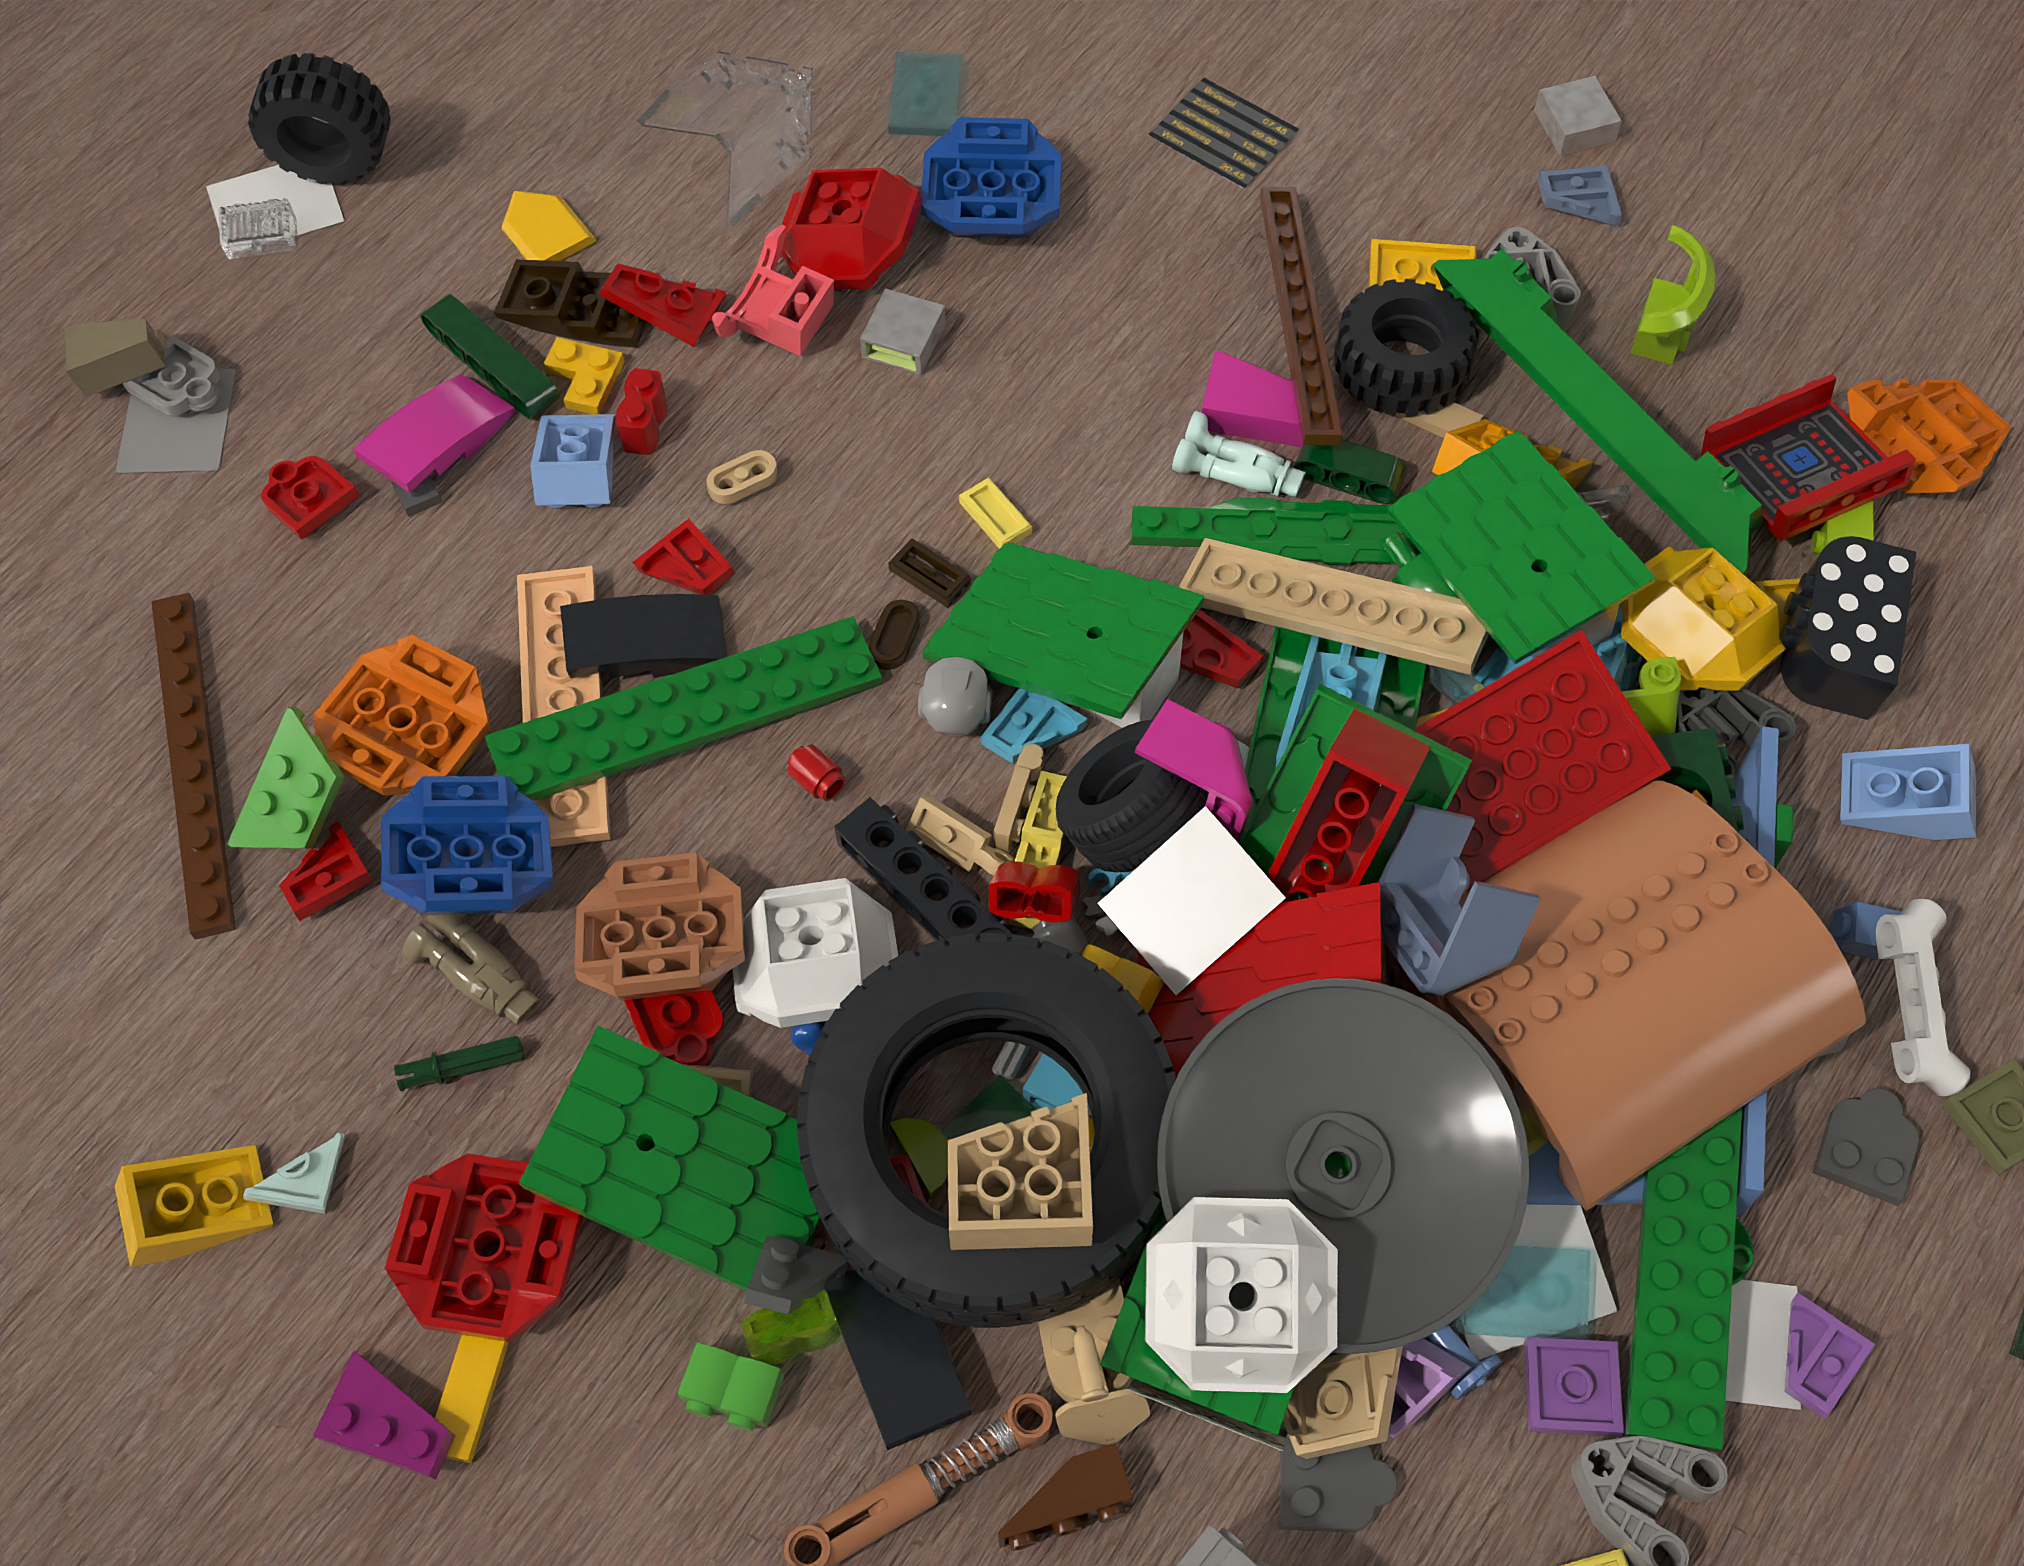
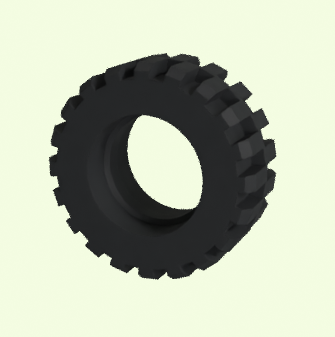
M304 53L301 57L292 54L283 57V59L275 60L269 64L268 68L263 70L249 110L248 125L258 148L264 149V155L271 162L276 161L279 163V168L286 172L292 171L297 174L298 178L307 180V178L316 180V183L319 184L334 182L335 185H343L348 180L353 183L366 177L379 164L390 127V109L377 85H371L369 77L363 72L357 73L354 71L352 65L343 62V64L334 61L333 57L326 55L320 58L315 57L314 53Z
M1396 279L1385 281L1382 286L1374 284L1366 288L1364 293L1360 292L1342 313L1334 353L1335 371L1339 374L1338 379L1344 388H1350V395L1358 402L1360 400L1365 401L1366 407L1374 411L1379 408L1385 410L1386 415L1396 416V413H1404L1405 417L1417 416L1418 411L1424 410L1425 414L1438 411L1439 404L1446 407L1454 402V399L1462 394L1466 383L1469 381L1478 344L1477 324L1472 314L1467 313L1468 308L1460 299L1455 301L1454 295L1446 289L1438 290L1435 284L1425 282L1424 285L1415 283L1416 279H1405L1404 282H1396ZM1388 341H1407L1423 347L1429 353L1421 355L1401 354L1390 350L1382 343Z

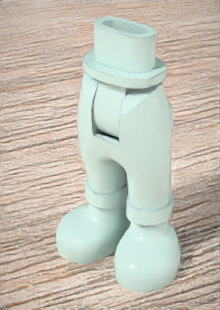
M1198 411L1193 413L1185 439H1181L1172 463V470L1178 473L1200 472V476L1206 478L1210 477L1227 482L1251 492H1271V495L1279 496L1280 492L1296 497L1305 476L1304 471L1291 467V461L1287 460L1285 463L1283 458L1267 449L1243 441L1225 439V437L1220 435L1214 437L1208 431L1207 416Z

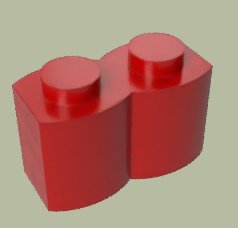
M634 368L625 381L624 391L626 397L618 406L616 423L624 452L650 455L656 449L659 442L660 433L658 425L661 424L666 416L667 399L660 371Z
M1020 861L1003 863L999 865L989 884V912L1009 919L1023 918L1030 915L1035 919L1045 922L1067 921L1071 919L1079 900L1080 872L1063 865H1049L1039 869L1032 864Z

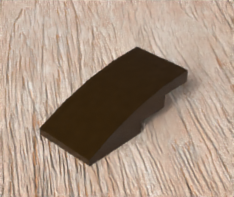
M516 259L494 311L496 318L532 330L568 339L634 348L637 347L646 323L645 320L599 296L603 284L611 273L584 272L579 262Z

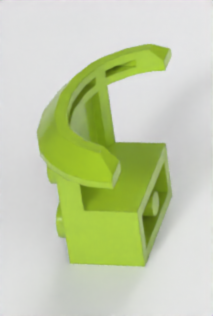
M1675 225L1671 227L1668 240L1681 246L1693 260L1684 286L1654 278L1630 354L1672 365L1677 351L1684 353L1691 334L1690 331H1686V328L1693 330L1696 320L1705 311L1714 292L1716 276L1713 259L1705 245L1689 231Z

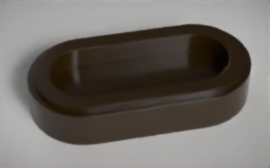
M895 600L883 609L869 642L870 652L877 667L880 669L892 670L898 668L905 662L920 627V613L917 606L912 602Z

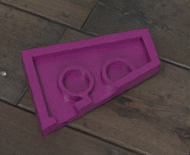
M353 1350L313 1436L320 1441L436 1480L456 1435Z

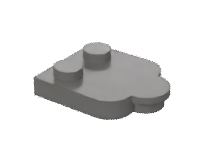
M174 336L167 341L168 350H165V367L123 383L130 394L169 416L183 414L189 409L193 411L207 410L215 405L220 397V391L216 385L220 379V371L213 359Z

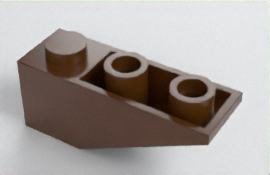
M1116 1443L1071 1457L997 1533L999 1547L1002 1548L1010 1545L1011 1551H1018L1038 1543L1036 1536L1054 1531L1056 1537H1062L1081 1530V1522L1098 1517L1100 1523H1106L1125 1516V1508L1132 1506L1133 1496Z

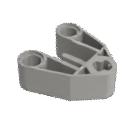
M1513 227L1506 230L1487 252L1485 259H1491L1502 248L1514 261H1525L1524 263H1527L1528 269L1531 271L1532 278L1552 297L1559 320L1557 325L1562 328L1571 324L1580 300L1581 291L1558 253L1525 228ZM1478 324L1476 325L1477 328L1483 330Z
M1644 1436L1597 1441L1587 1445L1573 1460L1571 1471L1593 1525L1616 1549H1623L1626 1560L1632 1566H1658L1652 1554L1655 1547L1664 1549L1669 1554L1672 1566H1688V1549L1679 1537L1656 1524L1654 1519L1616 1498L1613 1494L1653 1517L1656 1516L1659 1508L1662 1506L1667 1492L1626 1469L1628 1467L1663 1489L1668 1488L1686 1500L1704 1502L1722 1490L1727 1482V1468L1722 1459L1716 1454L1705 1450ZM1594 1459L1601 1462L1600 1471L1602 1474L1599 1476L1592 1472L1594 1467L1592 1461ZM1692 1467H1699L1707 1473L1710 1480L1709 1487L1700 1486L1695 1482L1692 1477Z

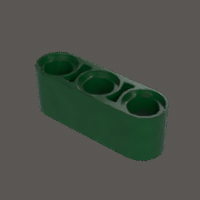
M1341 439L1340 445H1302L1294 464L1295 469L1305 472L1304 479L1380 504H1390L1395 501L1407 471L1406 464L1400 458Z

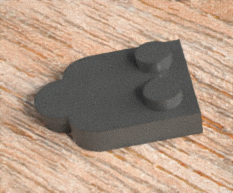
M1874 1088L1865 1092L1859 1100L1845 1099L1839 1102L1829 1114L1812 1173L1898 1206L1904 1199L1919 1143V1134L1916 1127L1908 1119L1902 1117L1903 1108L1899 1099L1888 1090Z
M1287 1433L1284 1450H1280V1530L1358 1532L1368 1525L1373 1517L1375 1508L1385 1506L1394 1497L1397 1490L1396 1476L1386 1463L1373 1459L1369 1445L1305 1459L1296 1455Z

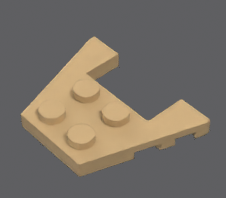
M1403 1346L1379 1352L1341 1353L1328 1356L1294 1386L1283 1423L1297 1456L1309 1459L1387 1441Z

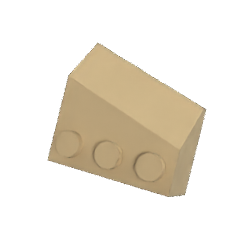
M1087 1093L1073 1097L1071 1102L1051 1109L1044 1107L1032 1111L1031 1116L1007 1124L1000 1122L948 1140L949 1237L951 1250L1092 1246L1093 1217Z

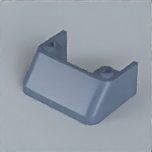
M1412 804L1379 880L1381 886L1382 933L1384 942L1416 988L1421 993L1441 996L1508 966L1519 954L1521 941L1541 898L1538 894L1475 881L1462 908L1459 901L1461 896L1468 890L1470 877L1459 856L1475 820L1471 816Z

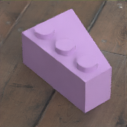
M1424 1338L1404 1345L1388 1434L1395 1438L1412 1427L1471 1367ZM1330 1353L1328 1356H1333L1341 1353Z

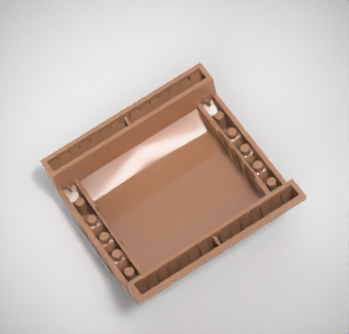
M1654 780L1483 881V883L1538 894L1541 898L1521 941L1518 956L1508 966L1444 995L1436 996L1421 993L1428 1002L1449 1014L1465 1027L1486 1049L1511 1088L1517 1105L1559 1152L1557 1178L1586 1211L1862 1027L1866 1021L1864 1006L1857 983L1846 959L1821 919L1800 893L1711 807L1695 795L1676 785ZM1471 889L1461 896L1459 904L1462 908ZM1384 943L1389 969V982L1395 988L1402 984L1400 970L1411 981L1391 950Z

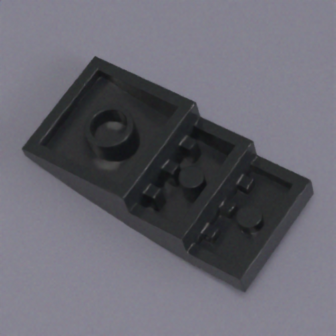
M636 595L560 606L566 671L570 678L609 671L612 678L650 671L653 678L676 674L728 657L721 604L718 595Z
M854 1269L846 1272L842 1278L836 1276L825 1282V1293L887 1451L972 1415L934 1319L911 1311L875 1289Z

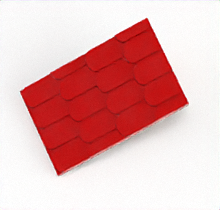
M1380 882L1317 893V897L1279 903L1177 995L1164 983L1148 1015L1161 1035L1162 1041H1164L1176 1078L1193 1050L1218 1023L1245 1003L1267 992L1309 980L1331 978L1359 979L1389 986V969L1382 933ZM1138 951V964L1159 976Z

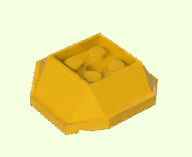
M1667 547L1644 564L1656 577L1655 583L1621 602L1624 618L1621 622V637L1647 661L1675 656L1681 675L1680 690H1698L1699 687L1716 691H1739L1778 659L1785 650L1779 638L1778 604L1713 547L1683 551Z

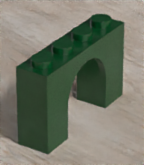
M1707 728L1651 736L1671 767L1670 771L1654 781H1664L1676 785L1689 793L1697 790L1707 801V805L1726 820L1738 833L1744 830L1741 807L1732 806L1731 801L1732 798H1736L1733 774L1725 775L1724 767L1729 765L1726 744L1717 742L1715 729Z

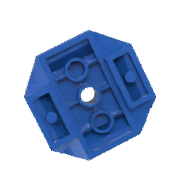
M960 117L950 127L949 132L937 139L924 152L921 215L936 222L955 237L1029 238L1044 224L1060 217L1062 155L1047 139L1038 133V129L1029 119Z
M423 776L411 788V792L399 800L381 818L382 892L405 902L420 915L514 913L527 901L552 888L553 874L548 815L532 800L520 793L518 787L507 776Z

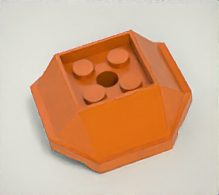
M413 634L397 640V644L380 647L361 655L314 713L315 735L319 736L325 745L328 757L336 762L343 774L384 796L410 793L411 788L423 776H456L485 738V735L491 730L480 677L476 667ZM403 724H408L407 726H405V727H403V728H399V727L402 726Z

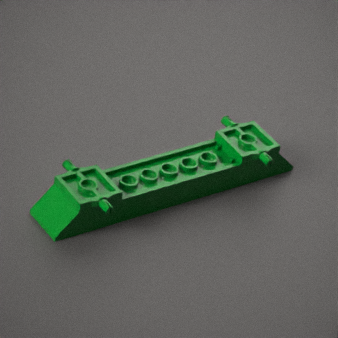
M1501 248L1491 259L1438 260L1434 263L1433 267L1442 288L1451 292L1454 295L1455 301L1460 299L1468 308L1467 313L1472 314L1475 322L1700 549L1713 547L1749 579L1751 534L1763 524L1762 504L1740 483L1738 471H1735V468L1731 466H1722L1708 451L1697 461L1687 454L1557 325L1559 320L1552 297L1532 278L1531 271L1528 269L1527 263H1524L1525 261H1514Z

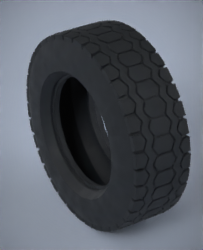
M975 933L948 937L949 942H944L943 939L924 944L918 946V951L913 952L911 949L890 960L889 966L885 967L883 964L862 980L863 985H857L840 1003V1008L835 1009L821 1030L822 1035L818 1036L808 1058V1065L805 1068L799 1093L797 1139L800 1163L811 1199L831 1240L852 1268L880 1293L911 1311L945 1323L965 1327L973 1326V1328H1007L1033 1324V1322H1040L1063 1314L1092 1299L1119 1278L1145 1248L1154 1223L1163 1210L1157 1177V1142L1161 1118L1169 1093L1176 1080V1075L1164 1041H1162L1161 1035L1149 1015L1144 1013V1008L1127 989H1123V985L1103 968L1101 970L1098 969V965L1076 952L1070 954L1069 949L1044 940L1043 943H1039L1038 938L1013 934L1012 938H1007V933H980V937H975ZM1000 1040L1019 1043L1036 1049L1052 1058L1070 1074L1082 1093H1087V1103L1092 1114L1095 1130L1093 1146L1090 1152L1093 1217L1092 1246L951 1250L949 1216L939 1213L917 1198L899 1178L889 1158L888 1135L893 1110L903 1089L921 1067L951 1048L977 1041Z

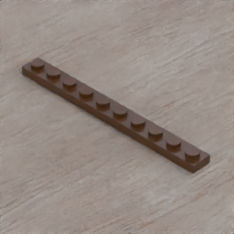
M1262 187L1260 201L1303 445H1340L1343 434L1296 187Z
M185 593L151 602L190 934L197 940L236 930L195 603L190 593Z

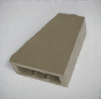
M146 318L77 324L64 328L66 372L85 397L166 366L165 350H168L167 342L161 331L158 329L154 331Z

